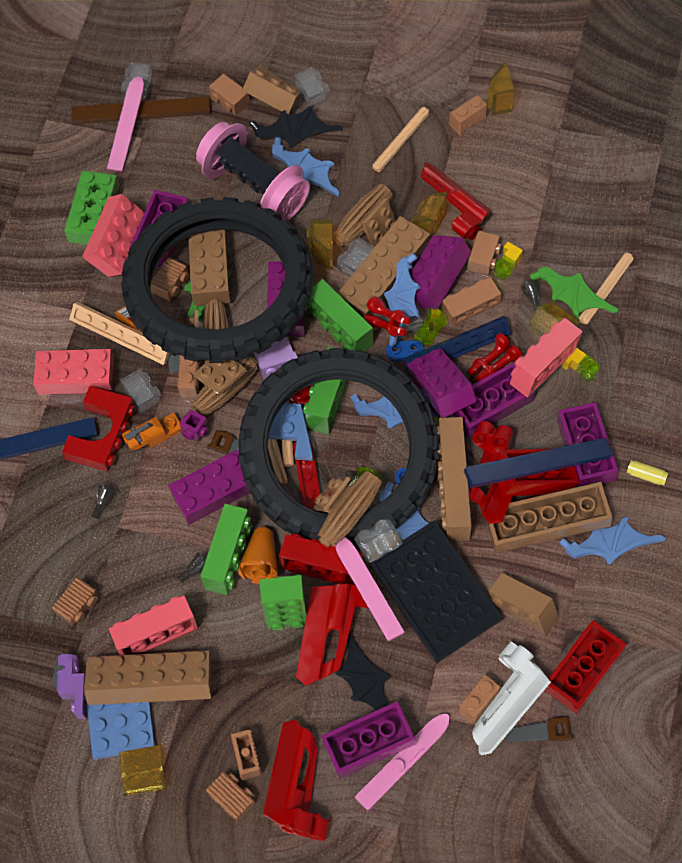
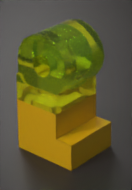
M507 242L503 249L502 259L497 260L495 263V277L500 280L507 279L521 261L523 250Z
M577 347L574 353L561 364V367L566 370L571 367L580 373L581 377L586 381L594 380L599 370L598 363Z

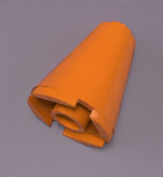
M259 527L254 530L238 568L239 575L244 580H246V577L252 579L251 582L255 584H260L259 579L278 577L273 532L267 527Z

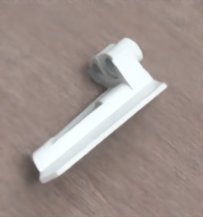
M511 641L499 654V660L512 670L513 674L472 730L473 738L479 746L480 755L491 754L551 683L544 672L532 660L533 655L523 646H517Z

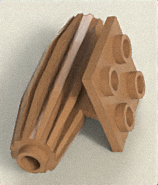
M383 184L376 186L364 195L346 214L333 234L337 245L346 247L364 234V232L372 247H375L396 222L389 205L393 194L387 186Z
M219 300L208 302L205 307L203 323L198 321V310H194L193 316L189 317L188 326L210 330L228 328L224 304Z
M252 356L238 361L226 359L224 363H209L207 361L193 373L194 377L204 383L205 386L190 403L192 409L206 416L223 406L258 370L257 361Z
M365 471L351 486L348 485L349 477H333L327 484L328 489L324 494L321 493L316 498V505L313 508L317 511L329 513L318 533L320 537L319 542L324 546L329 547L331 545L334 547L353 529L369 508L382 484L381 480L374 474Z

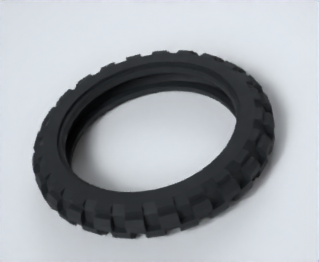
M213 197L200 199V203L191 204V202L181 204L177 206V210L174 212L166 211L156 218V223L149 224L139 234L140 238L133 242L128 251V258L124 261L121 282L122 295L126 310L135 327L143 333V336L153 345L157 344L163 351L173 356H184L185 360L195 362L209 360V363H224V360L233 358L235 361L249 358L248 355L254 352L259 354L271 348V344L275 341L280 342L291 332L290 329L299 323L306 307L310 303L314 284L312 258L309 254L308 246L303 237L299 236L297 229L288 220L284 221L280 214L270 208L263 209L261 204L245 200L244 203L238 202V198L223 197V200L215 201ZM234 230L250 234L270 246L281 259L285 269L284 284L278 297L262 314L239 326L210 330L180 323L168 316L157 305L151 294L152 276L158 262L174 245L192 235L205 231Z
M329 348V350L323 351L316 350L305 353L303 356L291 359L281 365L254 392L240 426L238 440L240 467L249 493L265 515L284 531L298 534L304 539L319 540L318 533L328 514L316 512L301 505L287 494L277 481L268 457V438L272 423L278 411L290 397L314 383L326 380H350L375 389L392 403L405 424L409 440V458L405 474L396 489L381 503L366 510L353 529L345 536L353 545H359L368 541H374L397 529L408 520L425 499L432 485L438 465L439 436L437 434V424L422 391L417 388L406 373L397 369L391 362L381 357L378 358L370 355L369 352L356 349L355 351L343 348Z

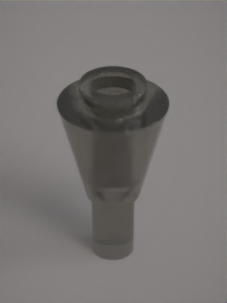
M534 279L525 281L521 289L533 304L536 314L543 312L540 304L539 282L534 281Z
M105 483L103 486H98L96 507L91 517L99 519L103 508L108 505L116 494L113 491L114 487Z
M197 552L187 566V569L177 578L183 583L191 575L201 572L207 555L204 552L202 554Z

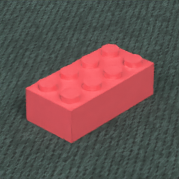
M123 194L108 197L82 257L108 277L121 275L124 261L128 258L129 247L144 215V211Z
M566 318L560 323L556 322L548 334L544 333L536 346L533 344L524 357L520 356L514 364L516 368L511 373L512 379L510 384L528 398L574 353L583 331Z
M111 349L36 351L33 385L38 395L87 393L89 386L113 392L114 357Z
M176 596L170 599L168 603L155 605L150 611L137 613L125 622H116L109 628V631L120 655H136L148 652L193 632L198 627L185 596Z

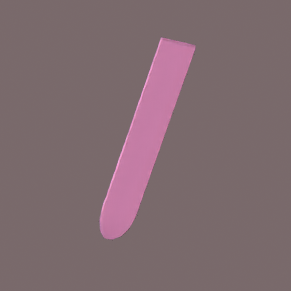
M140 76L133 78L128 86L107 166L108 170L123 172L144 89V81Z
M344 537L335 545L337 554L387 641L402 635L404 630L351 541Z
M441 714L428 722L414 736L416 745L400 751L355 796V799L367 811L444 734L449 724V715Z

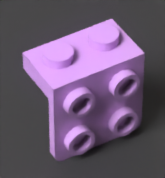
M287 336L280 342L275 341L271 344V348L259 354L254 352L263 379L274 373L284 363L297 358L296 352H293Z

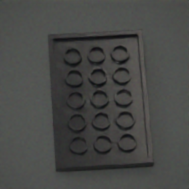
M435 520L368 563L436 664L504 619Z

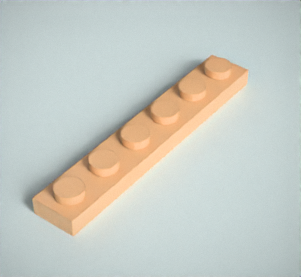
M79 302L73 304L69 320L162 365L167 363L169 353L163 351L157 344L153 345L143 336L142 332Z

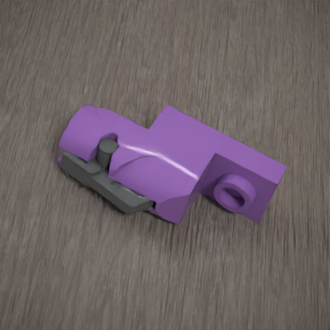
M59 655L55 663L52 685L57 688V692L62 699H75L71 702L72 713L75 714L77 719H86L85 674L80 673L76 655Z

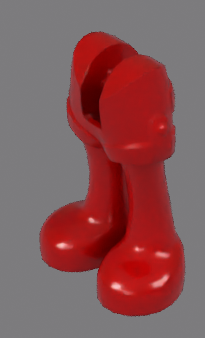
M376 296L368 300L367 309L370 312L390 318V322L372 314L363 316V319L373 327V330L384 328L393 337L405 336L408 330L399 326L400 323L410 325L411 319L405 315L404 311L389 310L386 308L383 300Z
M499 333L495 336L496 346L489 354L472 362V366L468 369L467 374L471 378L477 376L476 382L497 372L506 364L516 362L520 356H523L518 347L515 345L510 347V342L504 334ZM506 352V354L501 359H499L494 364L489 365L498 356Z

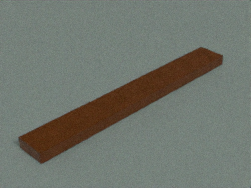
M207 96L141 101L136 120L210 114V98ZM124 103L72 106V124L119 121Z

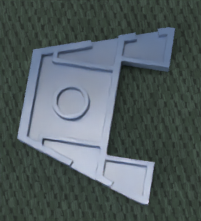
M284 403L272 423L268 439L297 441L295 460L313 461L301 404Z

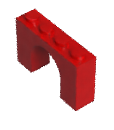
M89 386L83 400L85 409L109 417L113 421L112 428L104 438L97 441H87L68 436L62 454L65 460L108 472L110 466L114 465L115 453L122 445V433L128 430V421L134 415L136 406L132 397Z

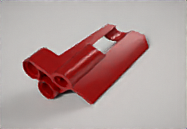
M425 162L420 178L462 212L452 222V230L463 239L469 238L473 241L476 239L478 231H481L479 225L491 214L492 210L437 167Z
M481 421L478 424L472 440L478 447L484 450L480 464L491 462L501 450L511 449L513 436L511 428L501 425L495 429L493 424L487 421ZM498 482L491 485L487 496L479 487L471 488L469 493L472 502L478 503L482 516L489 524L503 522L513 496H502Z
M337 583V585L311 588L296 678L306 686L340 670L354 610L356 607L369 609L356 585ZM336 629L339 631L336 657L323 664L329 631Z
M296 719L283 722L263 815L278 824L279 828L288 834L326 841L330 820L322 818L320 814L309 813L318 747L312 733L306 728L301 727ZM306 748L309 752L305 778L302 784L297 785L304 749Z

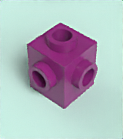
M191 409L180 421L181 433L183 437L190 441L195 440L198 442L208 432L207 418Z

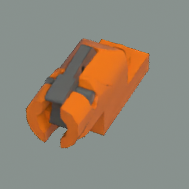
M175 413L159 421L157 417H154L122 433V437L125 443L128 444L130 451L140 449L147 444L152 448L180 433V422Z

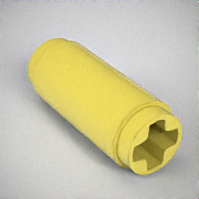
M636 460L630 461L627 473L634 477L658 485H665L668 472H665V470Z

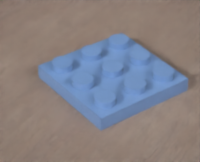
M150 702L87 704L92 757L94 760L155 749Z

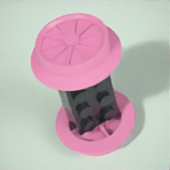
M220 122L213 126L203 137L197 149L196 159L202 165L203 176L207 179H216L226 171L230 174L234 173L242 183L245 184L247 182L257 194L260 192L263 195L260 202L261 208L272 209L280 214L284 221L290 220L295 216L305 203L310 190L309 182L304 179L303 169L298 165H293L279 173L245 148L247 129L243 124L235 123L230 125L228 122Z

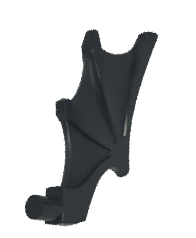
M314 105L307 107L298 114H287L284 110L281 112L278 120L267 127L259 126L255 120L249 124L261 140L279 137L288 143L289 148H293L300 141L313 135L343 131L340 125H328L318 120L312 110Z
M349 632L347 659L335 674L350 685L353 692L352 701L364 702L377 711L388 706L383 695V685L390 679V676L368 661Z

